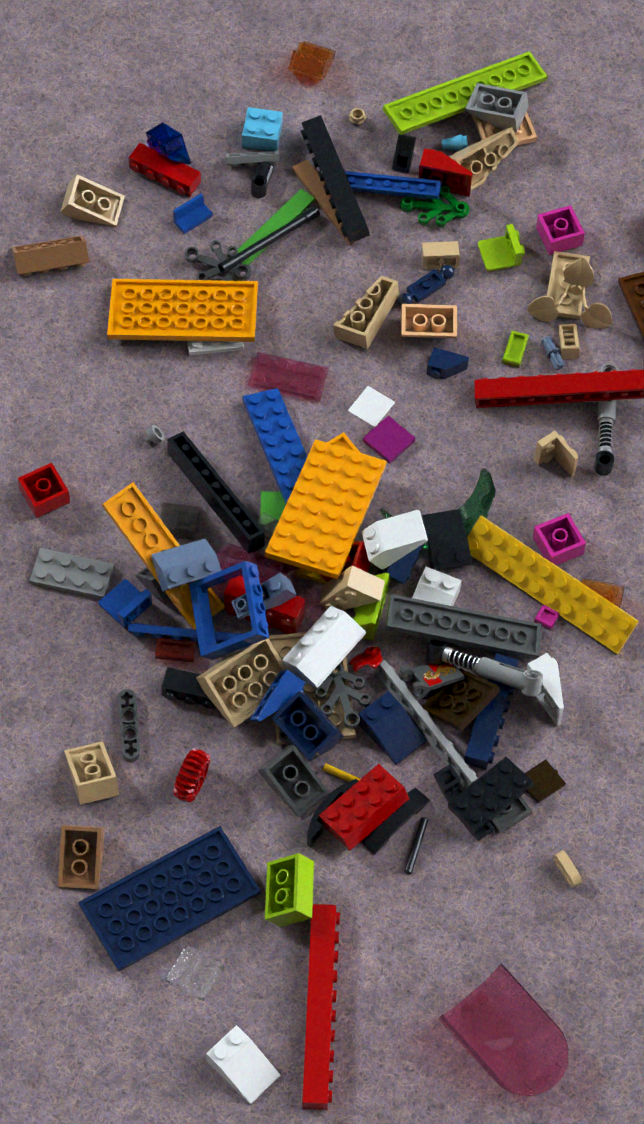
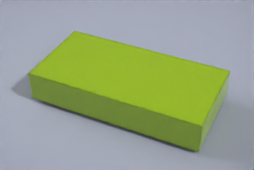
M511 331L502 363L520 368L529 339L528 334Z

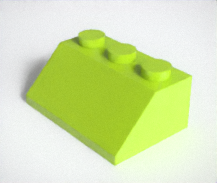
M389 573L374 575L385 580L381 601L354 607L356 615L351 618L365 630L366 634L362 637L363 639L371 641L375 639L388 593Z

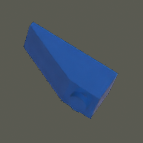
M280 670L250 720L253 722L262 721L281 709L299 690L304 691L303 687L306 682L289 670Z

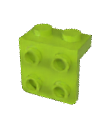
M513 224L506 225L505 236L480 240L478 242V248L487 271L490 272L522 264L525 250L524 246L519 243V232L515 230Z

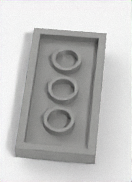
M40 548L30 577V584L102 599L107 593L114 564Z

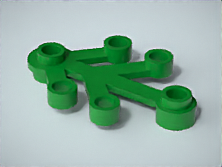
M442 186L439 195L442 198H446L450 204H444L440 198L438 200L430 199L432 202L414 201L411 197L407 196L400 202V208L404 212H411L414 208L431 210L427 214H419L418 223L421 225L428 224L431 219L436 217V225L444 227L447 222L455 217H466L470 211L467 203L457 201L451 195L448 186ZM444 211L449 212V213L446 214L445 216H444V215H439L440 213H442V212H444Z

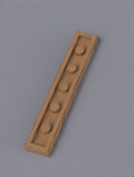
M308 160L292 166L294 174L310 195L315 198L316 203L343 237L340 229L343 225L342 223L338 224L335 217L337 211L336 209L332 210L329 202L331 196H327L323 188L326 185L325 182L320 181L317 171ZM343 237V239L346 241L348 245L355 243H350L347 237Z

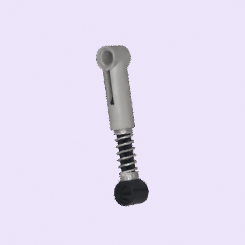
M607 363L601 367L600 372H610L618 370V368L614 364ZM617 400L598 401L597 423L599 424V440L594 470L602 476L610 474L614 464V455L612 454L611 447L613 445L611 443L613 435L611 433H613L612 428L616 422Z
M433 639L428 641L426 656L428 663L440 665L446 662L455 666L459 665L460 668L473 670L478 676L521 689L522 693L527 696H538L541 694L543 674L540 671L523 670L486 657L478 659L476 656L473 658V655H464L463 652L459 653L458 650L455 652L454 649L447 646V642Z

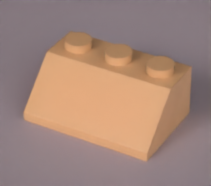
M402 304L401 337L457 338V305Z

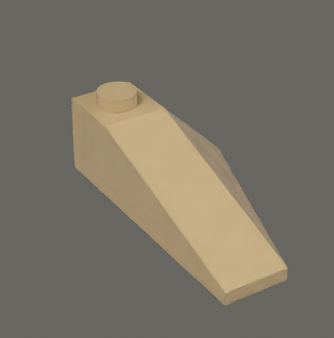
M509 127L449 157L473 173L471 190L487 180L486 177L497 168V165L503 158L508 156L516 147L518 141L513 128Z

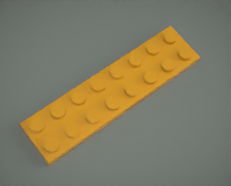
M132 482L104 502L102 507L159 583L151 554L180 545L134 482ZM189 584L165 591L191 628L195 630L196 624ZM210 587L207 591L211 615L214 616L225 606Z

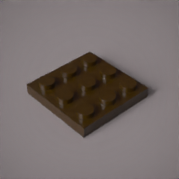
M458 668L465 679L440 687L422 705V708L431 717L462 732L501 690L498 685Z

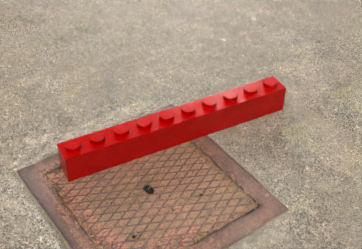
M644 369L612 370L610 372L593 371L591 373L575 372L573 374L557 373L554 375L499 377L494 379L481 378L474 380L476 408L642 399L644 398Z
M313 904L302 1109L327 1110L328 1103H332V1090H328L329 1083H333V1070H329V1063H334V1050H330V1042H335V1030H331V1022L335 1023L336 1010H332V1003H336L337 990H333V983H337L338 973L337 970H334V963H338V951H334L335 944H339V932L335 931V925L340 924V912H336V905Z

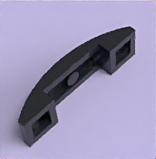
M451 764L434 773V778L448 803L465 790L460 783V777ZM490 822L476 834L464 824L477 841L495 831Z
M357 779L336 788L318 806L309 824L307 846L311 848L323 834V825L319 815L357 783Z
M416 787L407 793L409 796L408 801L361 841L375 855L389 842V838L430 802Z

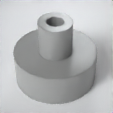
M152 425L146 430L148 436L145 437V441L148 444L151 442L159 444L164 440L163 432L156 425Z

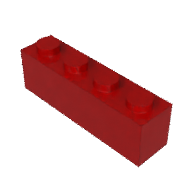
M139 143L129 156V168L134 172L146 175L150 180H156L163 186L173 188L182 195L185 194L190 197L201 183L200 171L182 162L171 160L159 153V151L142 143Z

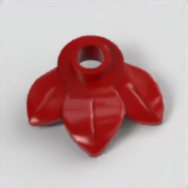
M370 646L365 649L364 653L352 658L349 665H352L354 672H357L367 664L371 668L376 669L383 660L381 656L382 651L379 647Z

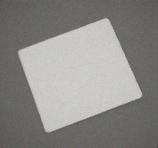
M367 386L348 411L376 427L395 402Z

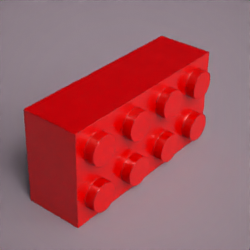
M237 576L230 579L224 591V611H227L232 616L237 615L231 601L246 593L243 577ZM295 596L279 606L267 609L265 615L268 628L279 629L284 634L298 633L305 617V598ZM250 615L246 616L245 619L251 622Z
M377 764L324 810L319 817L324 827L350 851L408 801L409 796L404 786L380 764Z

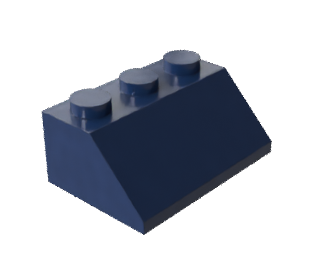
M300 690L272 717V720L309 761L330 751L344 737L312 699Z

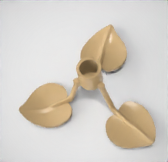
M581 256L565 268L563 275L569 286L566 287L565 292L557 303H555L551 296H541L533 300L527 307L528 313L536 319L544 322L552 321L559 314L557 307L568 292H571L573 295L581 294L585 311L581 313V320L585 325L591 328H606L613 324L611 311L606 305L593 303L589 307L587 306L585 290L583 289L593 283L594 272L584 256Z

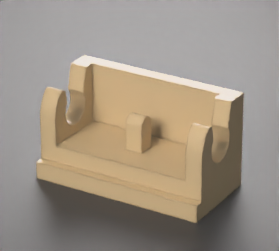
M458 241L422 243L423 269H441L444 265L459 268L460 254Z

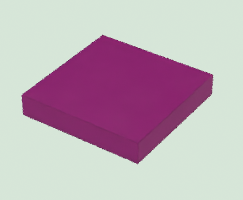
M388 415L363 437V442L390 464L411 446L416 438Z

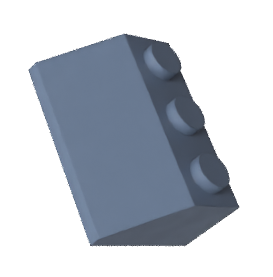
M206 539L151 554L162 592L190 584L221 571L217 555Z

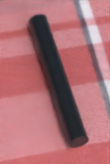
M425 817L420 819L404 872L407 874H412L429 821Z

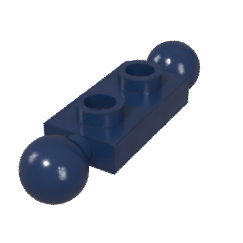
M444 265L440 273L434 269L408 286L407 293H402L398 298L400 306L402 304H412L413 299L419 303L445 286V279H451L454 276L453 267Z

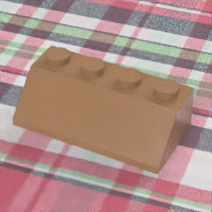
M83 235L12 247L16 271L21 276L32 275V272L35 271L47 273L53 268L64 270L71 265L82 267L86 265L85 263H89L86 240Z

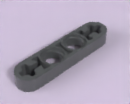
M124 689L118 695L122 755L125 761L136 762L140 757L136 695L132 690ZM125 696H129L130 698V707H126ZM126 713H132L134 718L126 721L123 719V716ZM127 731H133L135 736L128 739L124 734ZM129 744H133V756H129Z

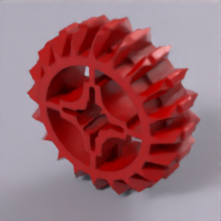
M194 748L186 755L173 789L174 796L179 800L189 803L195 800L210 767L209 754Z

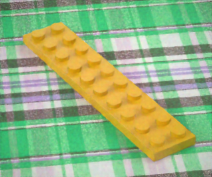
M480 516L469 533L467 540L471 556L542 604L559 612L560 616L616 654L620 653L639 622L637 619L485 517Z

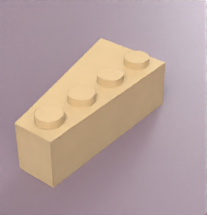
M381 276L366 291V294L355 302V306L350 311L347 310L339 322L336 321L333 324L335 338L368 349L399 296L398 281Z

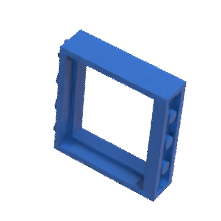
M243 561L189 584L201 657L214 660L269 638V626L265 615L266 608L263 603V591L256 564ZM243 574L252 631L216 645L207 589Z

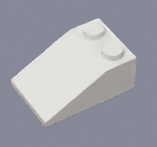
M419 510L376 521L361 531L368 560L382 570L428 541Z
M425 567L412 598L453 606L460 592L462 580Z
M546 653L528 663L527 670H537L543 674L541 694L536 696V698L556 726L561 723L564 709L557 661Z
M237 1025L206 1053L207 1062L250 1105L281 1076L254 1042Z

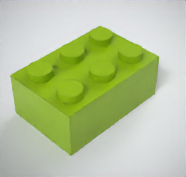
M297 853L267 862L265 920L282 927L312 918L313 860Z

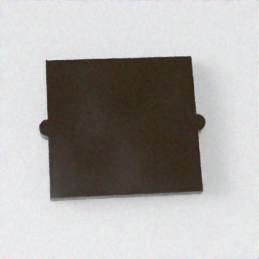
M546 759L525 773L534 782V786L527 793H530L538 803L566 785L559 776L558 770H554Z

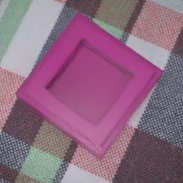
M543 604L534 622L552 630L560 615L559 612Z

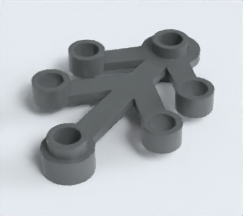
M214 240L210 244L211 250L216 254L218 260L199 254L196 247H188L185 250L184 254L188 262L194 263L197 261L215 267L205 272H199L197 280H200V276H205L203 280H208L221 273L218 269V264L226 260L219 241ZM214 245H219L218 248H213ZM230 246L227 249L228 257L238 254V249L235 246ZM234 250L236 253L230 254V251ZM192 254L196 255L194 258L189 257ZM240 262L237 266L227 271L231 274L223 278L217 277L214 280L247 281L252 273L248 265ZM240 272H245V273H246V274L243 275V276L239 275Z
M339 663L335 668L338 672H331L321 686L316 689L315 695L319 700L325 699L327 697V689L334 680L336 687L328 701L322 705L321 710L327 717L333 714V707L338 698H340L345 713L344 725L348 729H355L359 726L360 717L356 712L352 711L348 696L358 700L362 707L370 705L371 697L366 693L362 694L356 691L362 690L365 687L364 678L344 671L343 664ZM342 679L353 683V687L356 690L344 685ZM357 681H360V682H362L363 684H362V685H357L356 682H357ZM323 691L325 694L319 695L318 692ZM366 698L368 702H363L362 699ZM329 708L330 711L325 712L324 709ZM353 720L355 724H349L348 722Z

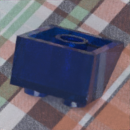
M163 122L145 132L148 139L147 144L151 149L156 150L160 155H164L168 159L187 165L191 164L183 136L180 132Z

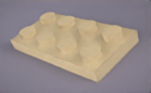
M554 251L547 296H551L555 303L559 301L566 287L569 286L563 275L565 268L584 255ZM584 256L589 262L590 256ZM568 292L557 307L559 310L558 317L580 320L583 304L581 294L573 295L571 292Z

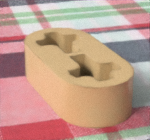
M562 850L554 854L555 864L572 888L581 884V876L566 852Z

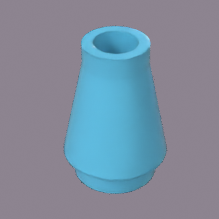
M461 134L442 139L443 150L460 151L468 147L467 135L462 136Z

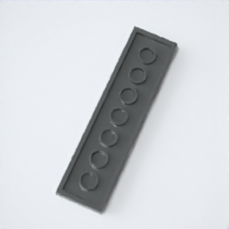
M390 594L386 630L534 660L539 657L541 624Z

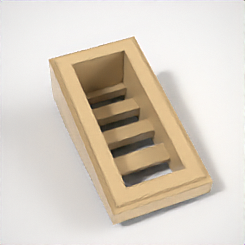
M559 324L561 358L578 359L580 347L577 325Z

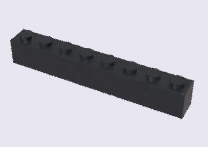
M320 115L302 122L303 130H300L304 140H308L306 146L309 154L313 153L314 155L312 161L315 168L319 167L320 169L317 173L320 181H324L326 184L323 186L326 195L331 196L329 202L332 210L336 209L337 211L335 213L338 224L342 223L343 225L340 228L343 237H347L349 242L352 243L370 236L367 224L322 116Z
M183 431L168 438L167 453L245 551L250 554L264 547L265 531Z

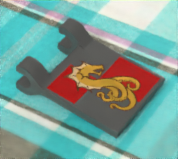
M446 662L440 665L428 663L416 668H409L407 666L400 668L402 675H405L400 677V679L405 684L410 683L414 677L418 681L413 683V687L419 690L414 692V696L417 699L425 697L430 690L465 679L464 675L454 664Z

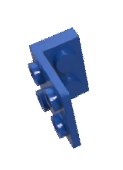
M124 579L98 602V605L125 628L152 605V593L147 589L141 593L127 579Z

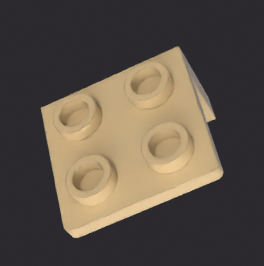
M553 431L537 441L534 461L538 465L543 462L548 463L554 457L571 477L575 475L578 454L567 445L562 435Z

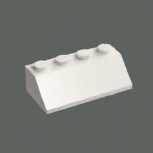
M330 606L282 661L287 670L304 682L318 688L362 639L366 632L346 612Z

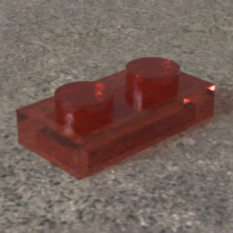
M157 638L155 659L194 662L196 642Z

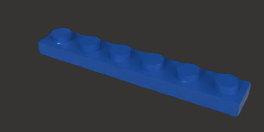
M344 171L352 191L439 199L440 180Z
M139 623L128 624V631H132V635L144 636V633H152V637L155 638L171 635V639L183 640V637H191L190 641L198 642L196 629ZM214 631L216 644L221 643L222 640L227 641L242 635L241 633Z

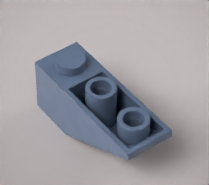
M281 573L260 584L266 610L279 606L297 596L291 580ZM246 593L231 601L239 619L250 615Z

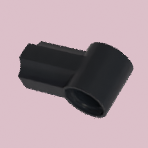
M263 161L259 163L256 173L251 179V195L255 198H263L266 195L267 186L274 171V166L270 162Z

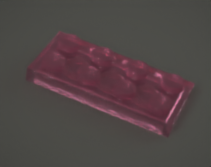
M257 352L248 386L265 390L278 388L279 392L283 394L320 401L329 367Z

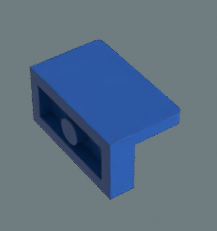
M202 193L173 210V223L183 234L213 217V212L204 204V195Z

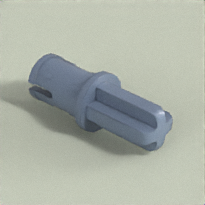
M552 337L543 338L541 344L547 352V358L551 360L556 370L563 369L565 363Z

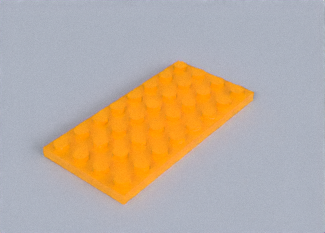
M112 279L107 339L255 342L258 281Z
M315 439L266 548L265 557L338 579L385 470L387 461Z

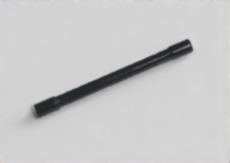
M315 206L302 213L301 216L238 254L219 263L218 269L221 273H226L258 251L301 225L315 219L320 215L318 208Z

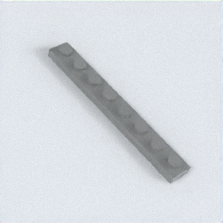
M386 660L382 661L377 667L375 674L403 706L411 720L447 766L451 764L461 779L460 783L464 789H467L478 779L475 772L468 767L462 755L457 753L451 741L446 739L440 727L432 721L429 713L418 703V699L407 689L405 682L400 680L394 668Z

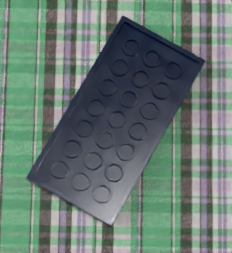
M219 826L78 902V905L119 972L261 894V890L223 829Z

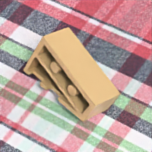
M351 566L343 571L338 579L333 578L323 585L319 605L326 609L333 606L337 609L345 610L381 601L385 580Z

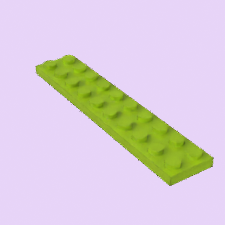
M529 51L385 104L382 110L397 132L403 135L466 111L465 108L477 83L520 91L546 81L548 76Z

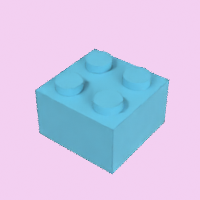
M248 107L242 133V148L262 151L278 150L283 125V112Z

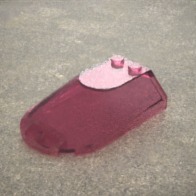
M502 963L452 1010L439 1017L441 1023L500 1087L510 1093L521 1096L542 1094L553 1088L566 1071L569 1049L563 1032Z

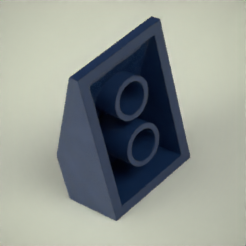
M389 691L358 713L360 717L359 726L395 765L426 743L425 738L403 706Z

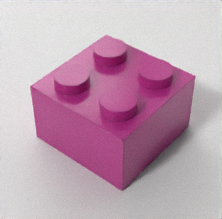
M571 205L538 214L536 229L549 255L554 254V251L562 252L583 246L585 233Z
M569 513L534 526L533 539L543 557L553 564L559 565L584 554L586 542Z

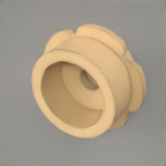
M360 108L353 109L349 114V120L353 124L359 125L366 120V114Z

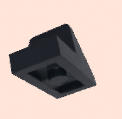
M398 134L392 169L409 173L415 154L414 148L417 137Z

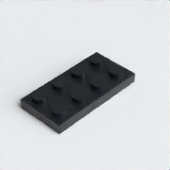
M505 757L449 802L448 809L476 834L532 788L534 782L510 759Z

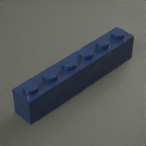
M496 653L495 661L520 668L518 667V659ZM490 679L488 681L498 685L501 691L477 715L464 757L467 765L487 770L488 763H493L495 753L492 750L494 746H498L500 735H497L499 729L503 730L506 718L502 717L504 712L508 713L511 701L507 700L509 695L513 696L515 690L514 687Z

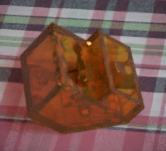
M301 41L299 42L298 49L293 50L288 70L292 71V74L302 77L305 75L309 77V80L319 82V80L325 79L333 63L336 51L310 42Z

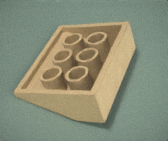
M268 638L235 651L196 679L208 698L230 725L235 728L254 714L279 671L287 669Z

